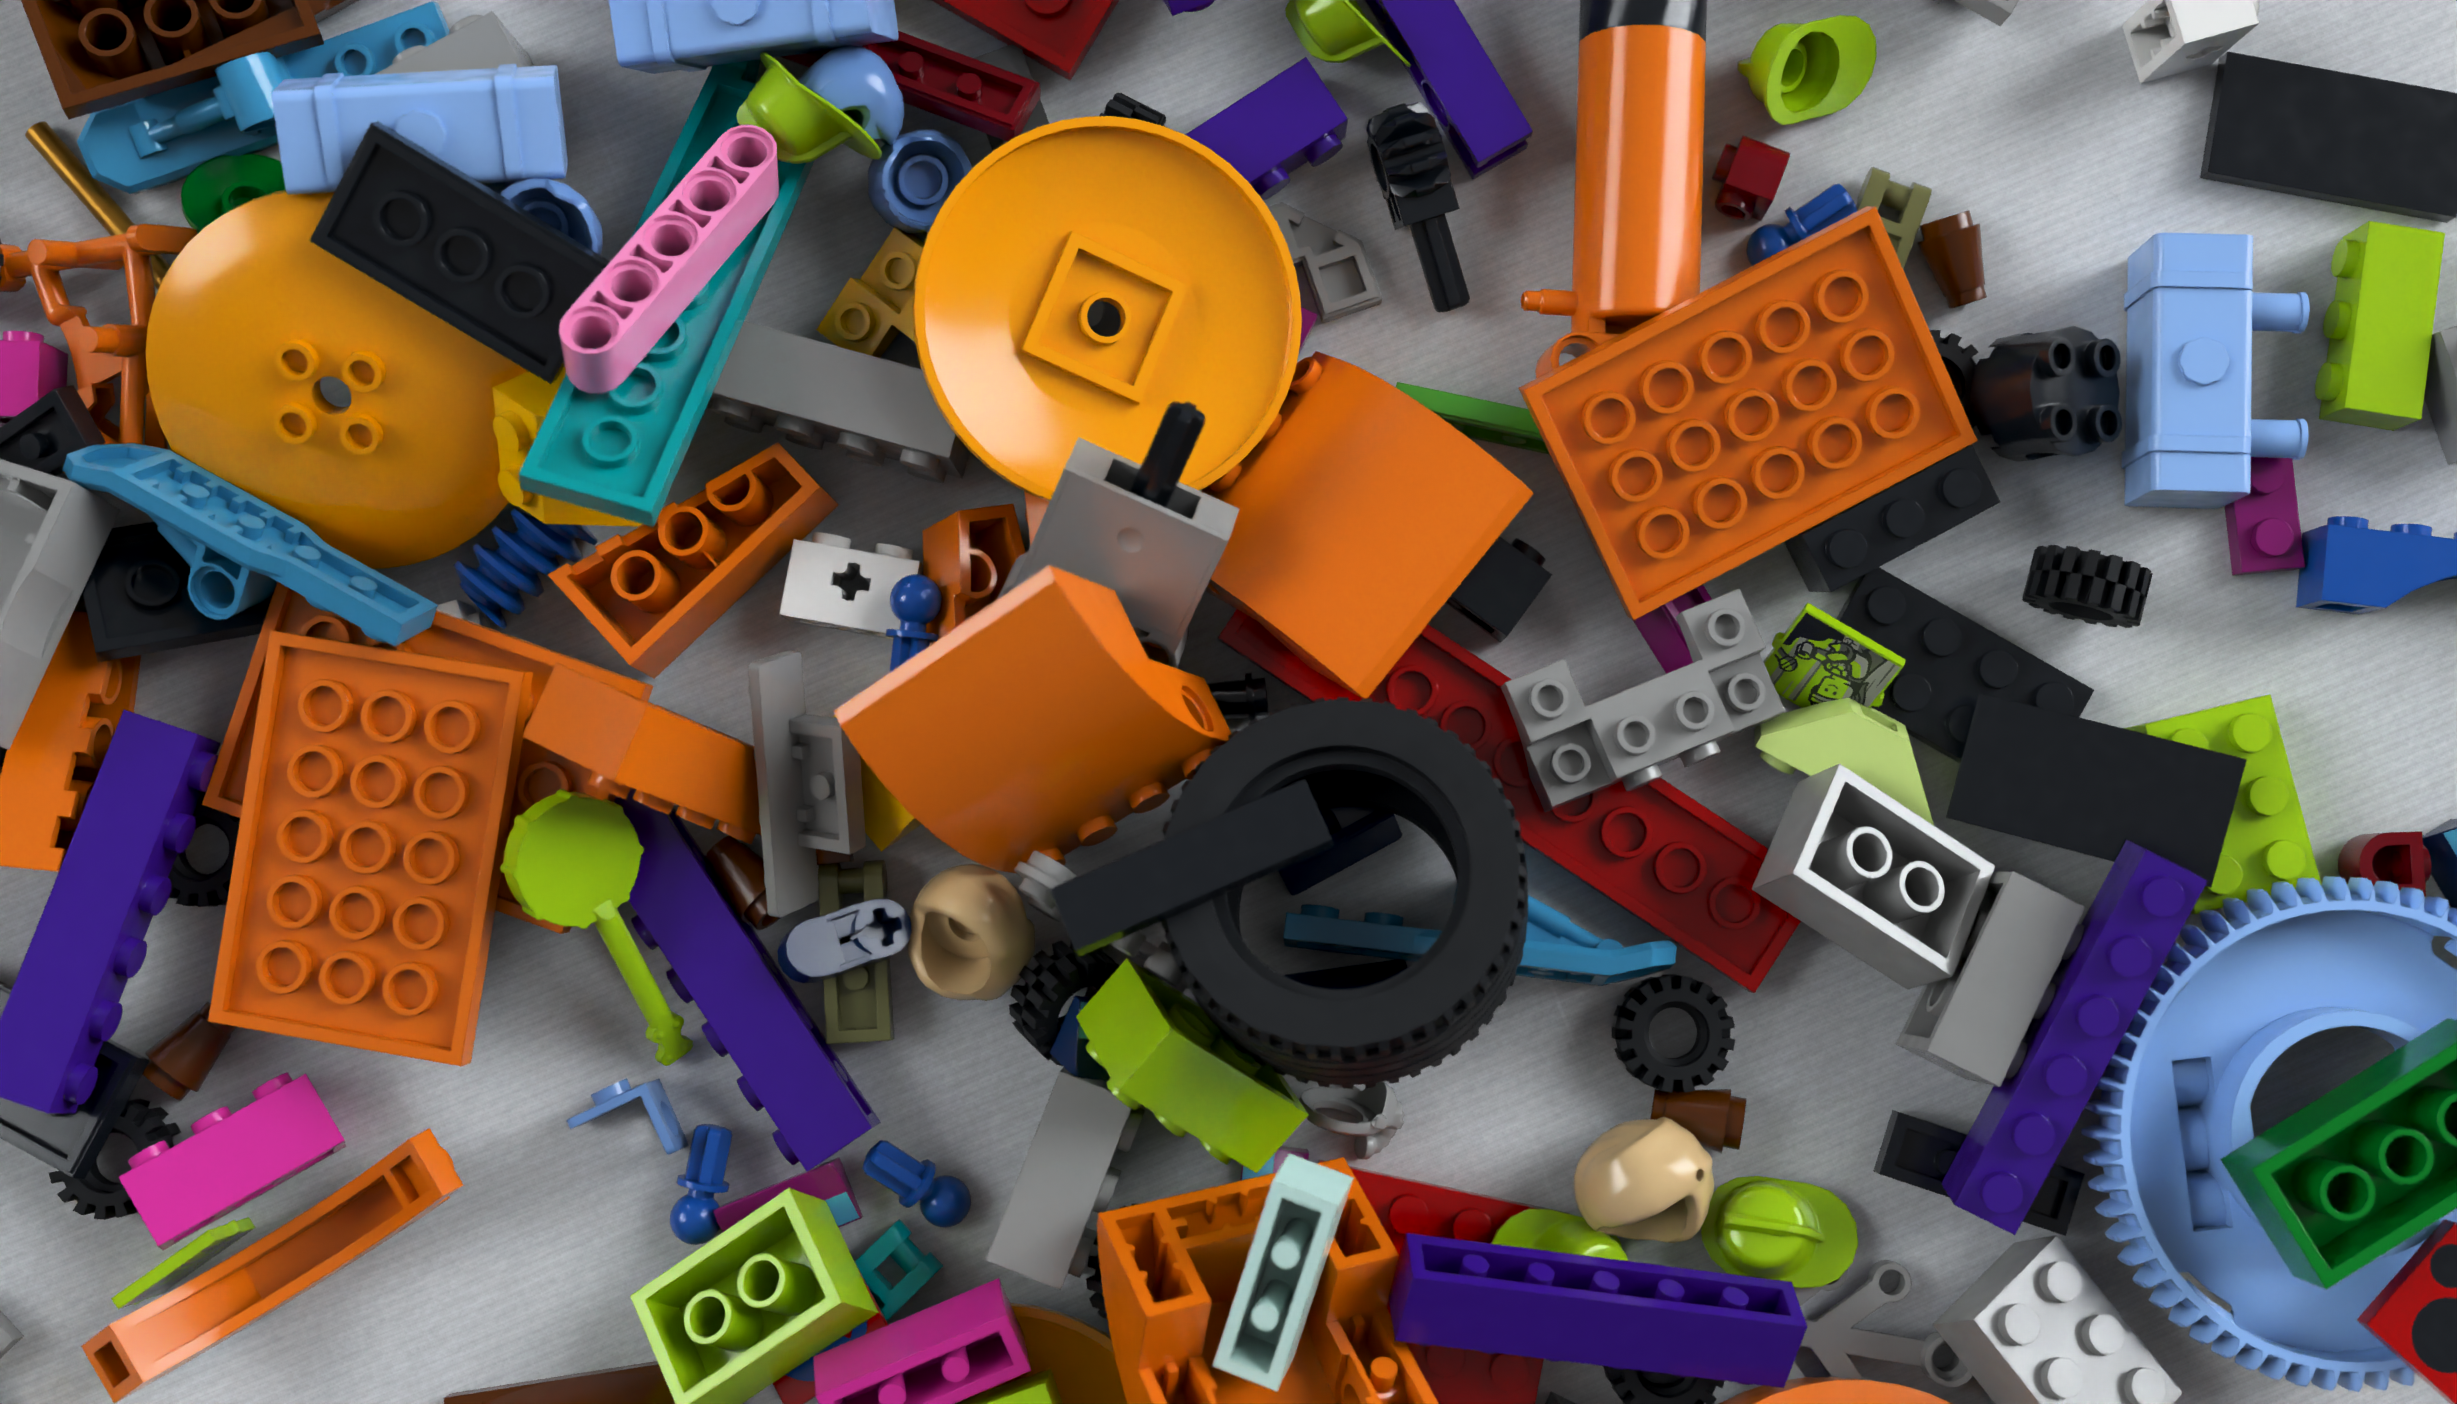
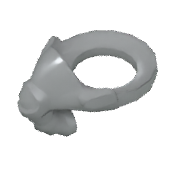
M1385 1082L1376 1083V1087L1365 1088L1363 1091L1355 1086L1353 1089L1342 1088V1085L1338 1088H1309L1303 1091L1299 1100L1309 1114L1306 1119L1312 1124L1336 1134L1356 1136L1354 1150L1359 1159H1369L1373 1154L1380 1153L1384 1147L1389 1145L1391 1138L1404 1124L1403 1118L1405 1114L1402 1104L1397 1101L1394 1089ZM1325 1107L1338 1109L1353 1115L1360 1122L1349 1123L1335 1120L1318 1113L1315 1109Z

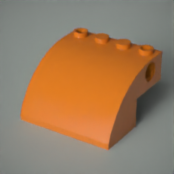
M1315 351L1311 357H1306L1296 364L1288 394L1275 420L1263 438L1227 474L1201 490L1205 494L1239 508L1229 541L1205 590L1257 620L1308 667L1355 695L1367 699L1534 493L1519 478L1470 438L1406 393L1358 366Z
M1050 565L834 710L839 725L855 749L882 784L914 818L938 839L961 855L985 867L1010 873H1016L1014 869L1018 862L1026 863L1034 850L1064 866L1066 864L1064 856L1080 845L1092 846L1107 840L1117 832L1118 828L1115 823L1133 812L1137 814L1145 813L1164 804L1170 797L1168 790L1186 778L1192 780L1196 774L1195 768L1200 761H1206L1211 755L1210 751L1217 745L1222 746L1229 740L1228 736L1232 734L1205 678L1147 658L1115 590Z
M1344 1157L1316 1163L1351 1176L1353 1181L1294 1359L1278 1391L1212 1366L1272 1181L1278 1172L1098 1213L1097 1238L1102 1290L1109 1332L1127 1404H1439L1406 1343L1395 1341L1392 1318L1386 1307L1399 1254Z

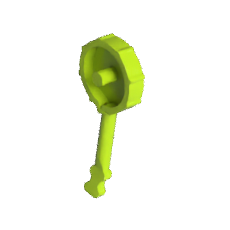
M559 789L556 794L538 801L522 815L515 817V825L508 837L504 861L500 866V870L505 874L512 894L522 905L523 912L537 920L544 919L561 926H577L581 929L588 928L592 923L595 924L649 1024L645 1033L646 1038L653 1043H658L655 1060L664 1066H669L693 1048V1041L681 1035L684 1018L671 1012L617 910L622 903L630 899V892L638 875L640 859L644 848L639 843L632 823L623 813L622 806L607 799L601 800L589 794Z

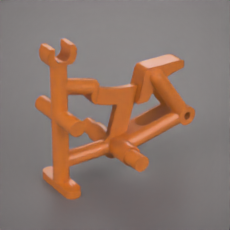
M139 224L130 226L125 234L79 242L34 239L29 243L27 251H22L18 246L12 244H0V254L4 255V266H1L0 276L2 277L0 292L19 291L26 283V276L33 277L46 318L51 324L60 327L66 338L75 368L77 392L105 439L106 443L104 444L135 443L168 449V441L160 427L147 379V328L156 297L151 255H179L187 243L198 234L194 228ZM124 266L131 325L106 324L102 327L90 326L85 316L87 310L82 306L70 305L59 271L73 268L119 270ZM121 376L120 427L105 418L110 408L116 403L114 385L107 382ZM145 396H146L145 444H144V443H143L144 400H145Z

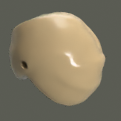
M965 864L941 871L922 888L911 909L909 918L911 920L912 932L907 943L910 962L924 985L943 997L956 1000L983 1001L998 999L1021 979L1019 973L1025 965L1029 964L1034 955L1035 927L1032 921L1027 918L1022 899L1008 879L992 868L982 865Z
M1669 1118L1640 1119L1620 1123L1602 1133L1585 1150L1578 1161L1574 1174V1191L1578 1209L1588 1225L1597 1232L1601 1231L1609 1235L1634 1240H1655L1668 1243L1690 1240L1701 1229L1714 1193L1712 1157L1691 1132Z

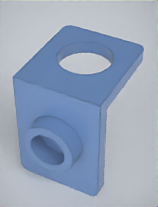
M627 1079L621 1080L591 1095L595 1107L566 1120L570 1129L641 1098L665 1152L670 1155L688 1146V1141L660 1079L646 1082L633 1089Z

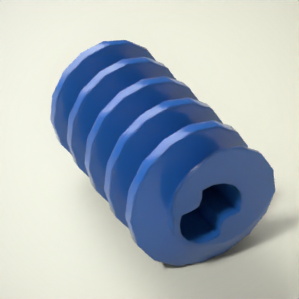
M514 508L510 512L518 529L514 534L498 526L491 530L499 546L496 551L478 543L472 547L479 561V567L475 569L460 561L453 565L461 581L459 585L487 617L496 625L505 629L507 624L500 607L520 615L526 607L519 590L535 597H539L545 591L537 574L538 572L548 576L547 574L561 567L557 560V555L576 563L582 557L575 541L576 537L592 545L598 542L586 525L544 524L535 517Z

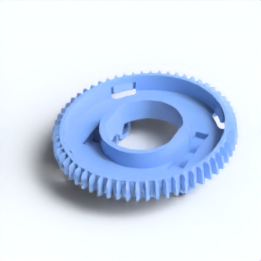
M2324 876L2322 885L2319 880L2314 878H2298L2296 890L2288 882L2272 883L2271 897L2263 889L2252 888L2247 890L2248 907L2238 898H2226L2223 900L2226 919L2214 910L2201 911L2200 916L2205 931L2202 932L2197 926L2184 924L2180 934L2185 945L2181 947L2177 943L2173 944L2166 957L2168 961L2164 965L2162 964L2108 1063L2105 1076H2101L2096 1088L2102 1089L2101 1100H2090L2084 1108L2100 1115L2099 1125H2091L2081 1129L2082 1135L2100 1141V1150L2091 1151L2083 1155L2085 1162L2102 1166L2104 1174L2088 1181L2089 1188L2100 1192H2109L2110 1198L2101 1202L2095 1207V1210L2098 1214L2105 1217H2118L2119 1222L2113 1224L2105 1232L2106 1237L2115 1242H2130L2117 1257L2120 1262L2133 1267L2143 1263V1266L2137 1270L2132 1280L2135 1284L2148 1289L2158 1285L2150 1296L2149 1301L2161 1309L2172 1307L2168 1319L2180 1327L2187 1328L2192 1325L2189 1336L2202 1344L2208 1345L2212 1342L2211 1351L2230 1359L2235 1356V1363L2246 1369L2255 1371L2260 1366V1373L2272 1379L2280 1380L2285 1375L2286 1380L2304 1387L2311 1381L2312 1384L2321 1389L2333 1391L2338 1382L2339 1386L2349 1391L2360 1392L2364 1381L2368 1386L2386 1391L2389 1377L2401 1385L2412 1386L2414 1383V1371L2362 1326L2357 1319L2444 1219L2457 1223V1209L2326 1290L2291 1274L2220 1159L2254 1139L2250 1110L2254 1092L2269 1066L2279 1055L2299 1040L2326 1029L2357 1026L2380 1036L2393 1045L2394 1051L2447 1018L2457 1020V970L2434 954L2431 942L2434 936L2452 938L2447 941L2444 949L2457 957V908L2449 909L2448 900L2441 897L2427 896L2425 898L2423 890L2402 887L2399 891L2398 884L2389 881H2376L2373 886L2371 880L2350 877L2347 884L2345 879L2341 877ZM2180 1272H2189L2210 1292L2231 1305V1312H2227L2210 1300L2189 1280L2186 1281Z

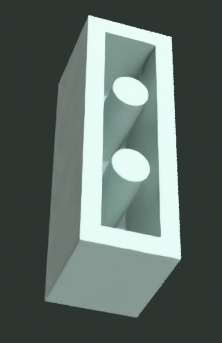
M1289 1153L1272 1181L1212 1365L1213 1367L1278 1391L1294 1359L1353 1177Z

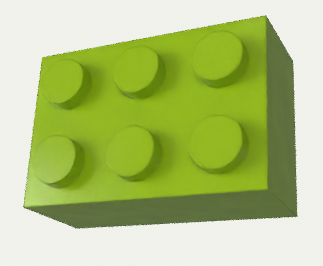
M2271 694L2123 728L2247 759L2212 887H2204L2190 914H2199L2203 910L2224 908L2223 900L2226 898H2238L2245 903L2247 902V890L2252 888L2263 889L2271 896L2272 883L2288 882L2294 886L2295 890L2298 878H2314L2319 880L2321 884Z
M1128 958L1124 960L1076 1016L1089 1039L1085 1046L1086 1050L1096 1062L1106 1069L1110 1076L1106 1084L1111 1093L1124 1105L1133 1110H1137L1141 1105L1154 1112L1160 1123L1176 1136L1183 1138L1187 1133H1190L1197 1137L1203 1147L1224 1164H1229L1234 1159L1255 1173H1258L1309 1115L1284 1077L1275 1073L1272 1066L1265 1065L1263 1067L1252 1056L1238 1050L1234 1042L1226 1039L1219 1028L1207 1017L1199 1003Z
M791 1188L786 1189L630 1295L675 1404H742L878 1313L827 1202Z

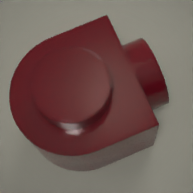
M1744 135L1741 137L1737 147L1726 143L1712 176L1713 180L1722 183L1714 203L1715 208L1723 215L1733 219L1749 220L1754 218L1762 221L1774 200L1790 153Z
M2422 831L2362 834L2349 840L2342 848L2338 858V872L2347 884L2350 877L2367 878L2372 881L2373 886L2376 881H2389L2398 884L2399 891L2402 887L2423 890L2424 896H2426L2425 883L2431 875V858L2428 849L2423 845Z

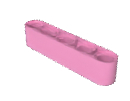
M739 125L723 133L565 313L559 325L560 341L566 374L570 382L579 390L588 393H605L614 390L622 384L773 206L779 196L777 143L769 132L754 125Z

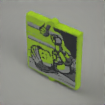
M1807 602L1786 632H1779L1775 635L1772 642L1773 649L1763 662L1777 693L1801 708L1844 698H1851L1871 708L1872 706L1879 707L1882 705L1885 696L1884 691L1902 670L1906 659Z
M247 1217L238 1221L234 1219L225 1225L207 1230L112 1297V1301L118 1309L132 1304L137 1305L143 1300L164 1293L256 1227L250 1218Z

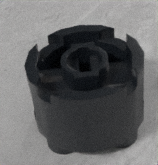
M2070 326L2035 334L2023 333L1996 339L1989 346L1995 348L1990 357L1979 359L1973 372L1970 396L1974 422L1981 436L1992 435L1995 443L2000 447H1991V449L2000 457L2019 462L2061 454L2079 456L2093 452L2102 443L2112 442L2119 436L2122 429V418L2118 410L2120 390L2117 371L2120 367L2121 358L2120 352L2112 340L2107 338L2098 339L2091 331Z

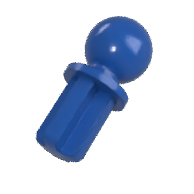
M1834 184L1794 211L1791 207L1787 208L1785 213L1790 220L1789 223L1785 226L1767 224L1755 230L1750 236L1746 249L1750 264L1753 266L1857 212L1855 202L1842 185Z
M920 574L907 575L901 578L891 591L890 606L894 615L900 620V629H886V636L893 638L890 672L926 649L930 642L938 640L937 634L926 633V624L938 615L942 605V595L937 584L927 576Z
M701 1124L696 1126L693 1132L685 1174L678 1175L677 1184L689 1190L687 1195L681 1197L674 1204L670 1214V1226L675 1236L687 1244L699 1245L706 1243L714 1238L720 1230V1226L713 1213L714 1209L720 1207L714 1199V1193H726L729 1189V1183L724 1181L732 1141V1132L719 1125Z
M885 1140L877 1142L866 1154V1159L862 1166L864 1173L898 1194L899 1203L904 1207L910 1208L920 1201L921 1212L931 1224L938 1227H952L959 1224L967 1216L971 1206V1196L967 1186L960 1179L953 1176L944 1175L933 1178L936 1165L932 1161L926 1159L919 1162Z

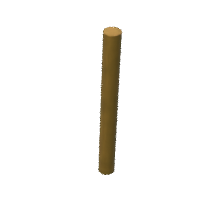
M38 122L27 130L26 138L111 236L125 234L130 226L135 225L99 182L92 178L86 167L47 122ZM161 254L151 255L154 286L159 290L160 284L170 268V264Z

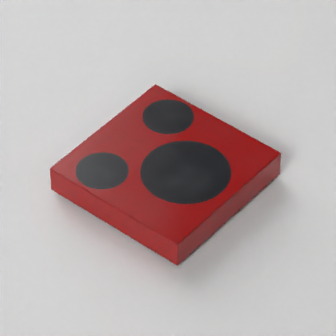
M2444 1219L2358 1317L2357 1321L2449 1404H2457V1223Z

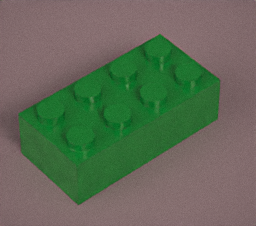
M2447 1018L2220 1159L2293 1276L2327 1290L2457 1209V1020Z

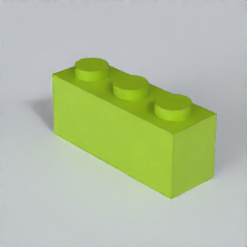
M2368 221L2343 236L2338 242L2331 262L2332 275L2337 277L2335 299L2329 305L2323 323L2324 336L2329 338L2327 360L2321 366L2315 384L2316 398L2321 400L2320 420L2395 431L2421 420L2445 238L2444 232Z

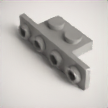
M789 650L754 661L748 667L767 912L770 916L780 918L818 900L819 883L816 849L852 854L866 848L860 754L839 725L837 718L806 714L802 655L800 652Z

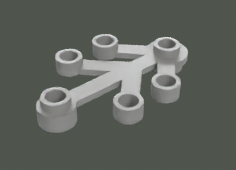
M1034 850L1026 863L1019 861L1014 869L1018 875L1024 878L1018 889L1030 897L1027 902L1030 906L1061 923L1062 918L1050 889L1078 876L1057 861ZM1140 931L1110 943L1111 946L1131 957L1138 955L1146 962L1143 968L1183 993L1186 988L1190 989L1174 960L1168 943L1162 941L1159 947L1146 941V936Z
M1878 1261L1870 1268L1866 1283L1816 1319H1805L1807 1329L1800 1346L1811 1348L1830 1377L1865 1380L1847 1354L1921 1367L1923 1373L1928 1378L1948 1388L1962 1386L1973 1376L1954 1351L1953 1359L1949 1365L1942 1368L1936 1367L1933 1360L1935 1351L1941 1346L1948 1345L1938 1331L1928 1335L1925 1340L1853 1328V1326L1885 1303L1900 1301L1910 1292L1912 1281L1909 1272L1902 1265L1894 1261ZM1848 1269L1839 1279L1822 1287H1794L1800 1306L1820 1290L1832 1291L1841 1287L1847 1278ZM1887 1270H1896L1899 1275L1897 1288L1891 1292H1883L1879 1285L1881 1275ZM1795 1361L1787 1380L1804 1378Z

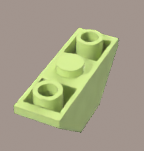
M1844 698L1789 711L1755 727V747L1762 750L1760 757L1775 769L1791 775L1798 769L1812 776L1840 763L1934 825L1906 725L1872 707L1868 708L1851 698Z

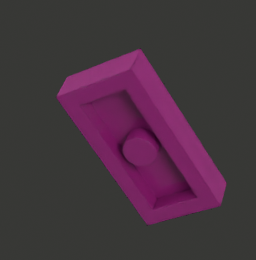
M2251 457L2250 494L2224 506L2232 576L2292 571L2304 568L2305 563L2293 461L2291 458Z

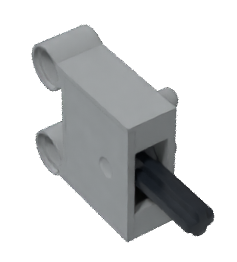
M1173 401L1167 406L1141 465L1078 437L1028 552L1019 556L1013 564L998 599L1048 565L1115 590L1147 658L1178 669L1189 635L1188 625L1226 548L1239 512V508L1179 482L1206 423L1205 415L1196 409V405L1188 401L1184 403ZM1146 642H1150V643L1157 644L1158 646H1160V647H1162V648L1159 649V648L1152 647V646H1150L1149 644H1147Z

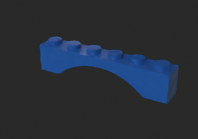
M2351 516L2329 517L2327 525L2302 533L2305 567L2299 569L2296 607L2359 615L2386 608L2408 593L2431 583L2457 579V532L2454 533L2453 539L2432 536V527L2426 525L2394 524L2391 525L2390 531L2368 529L2369 520L2365 518Z

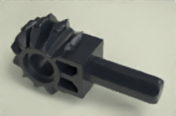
M1421 102L1409 105L1402 103L1386 108L1381 114L1369 119L1366 131L1371 157L1370 161L1383 198L1386 199L1394 229L1397 230L1410 226L1434 309L1437 312H1447L1463 307L1469 303L1470 296L1445 214L1460 208L1450 178L1451 172L1448 165V155L1445 151L1442 135L1436 126L1435 118L1429 114L1428 109Z

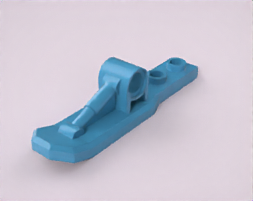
M431 1L323 41V45L279 58H276L270 52L244 56L217 67L214 70L217 75L215 77L137 99L115 108L91 113L77 140V144L93 179L129 194H138L187 178L196 167L215 157L253 154L278 145L272 91L284 79L319 78L330 73H343L344 76L374 75L391 66L393 59L402 51L414 46H428L449 35V28L439 3Z
M135 443L91 445L66 455L63 471L70 481L77 483L83 488L111 493L147 513L159 526L157 530L190 565L188 578L190 599L197 610L206 617L215 620L232 617L271 597L277 582L303 595L306 601L313 607L333 612L359 626L363 633L371 639L389 643L393 646L399 645L432 625L438 607L436 603L328 545L306 524L169 449Z
M1455 890V894H1454V898H1453V904H1454L1455 897H1456V890ZM1528 895L1526 943L1523 946V957L1520 965L1517 967L1516 976L1604 986L1670 969L1675 964L1677 946L1669 940L1648 942L1623 948L1617 940H1603L1570 922L1571 918ZM1307 904L1301 905L1300 914L1286 912L1283 940L1286 947L1417 962L1438 939L1442 930L1404 927L1402 916L1380 912L1365 913L1364 922L1339 919V909Z

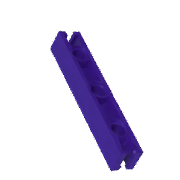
M1365 0L1390 43L1411 64L1408 67L1402 61L1472 180L1526 150L1528 146L1526 139L1531 137L1533 130L1454 0Z

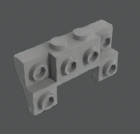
M1740 589L1682 611L1676 616L1690 651L1692 664L1588 706H1585L1565 659L1507 681L1501 686L1521 739L1529 777L1545 812L1621 781L1626 791L1641 787L1662 777L1659 766L1677 758H1681L1685 768L1702 762L1721 752L1717 742L1773 720L1786 712L1760 656V652L1766 646Z

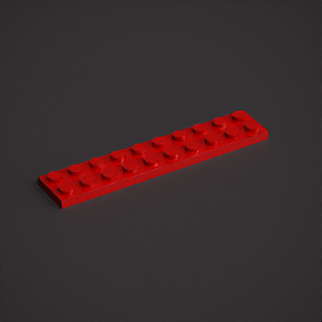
M1236 609L1218 636L1220 642L1312 703H1315L1314 700L1325 698L1326 701L1337 700L1338 697H1347L1349 701H1361V697L1308 667L1257 620ZM1427 624L1367 699H1372V702L1381 704L1386 701L1395 704V708L1403 711L1407 708L1417 711L1418 715L1424 719L1430 717L1438 722V727L1443 731L1451 730L1456 733L1458 740L1462 744H1469L1475 750V756L1479 761H1485L1489 765L1492 779H1499L1506 799L1510 800L1514 808V818L1516 821H1519L1523 843L1748 992L1755 993L1801 922L1752 890L1769 849L1662 778L1630 791H1626L1621 781L1545 812L1529 777L1521 739L1501 689L1505 682L1512 679Z

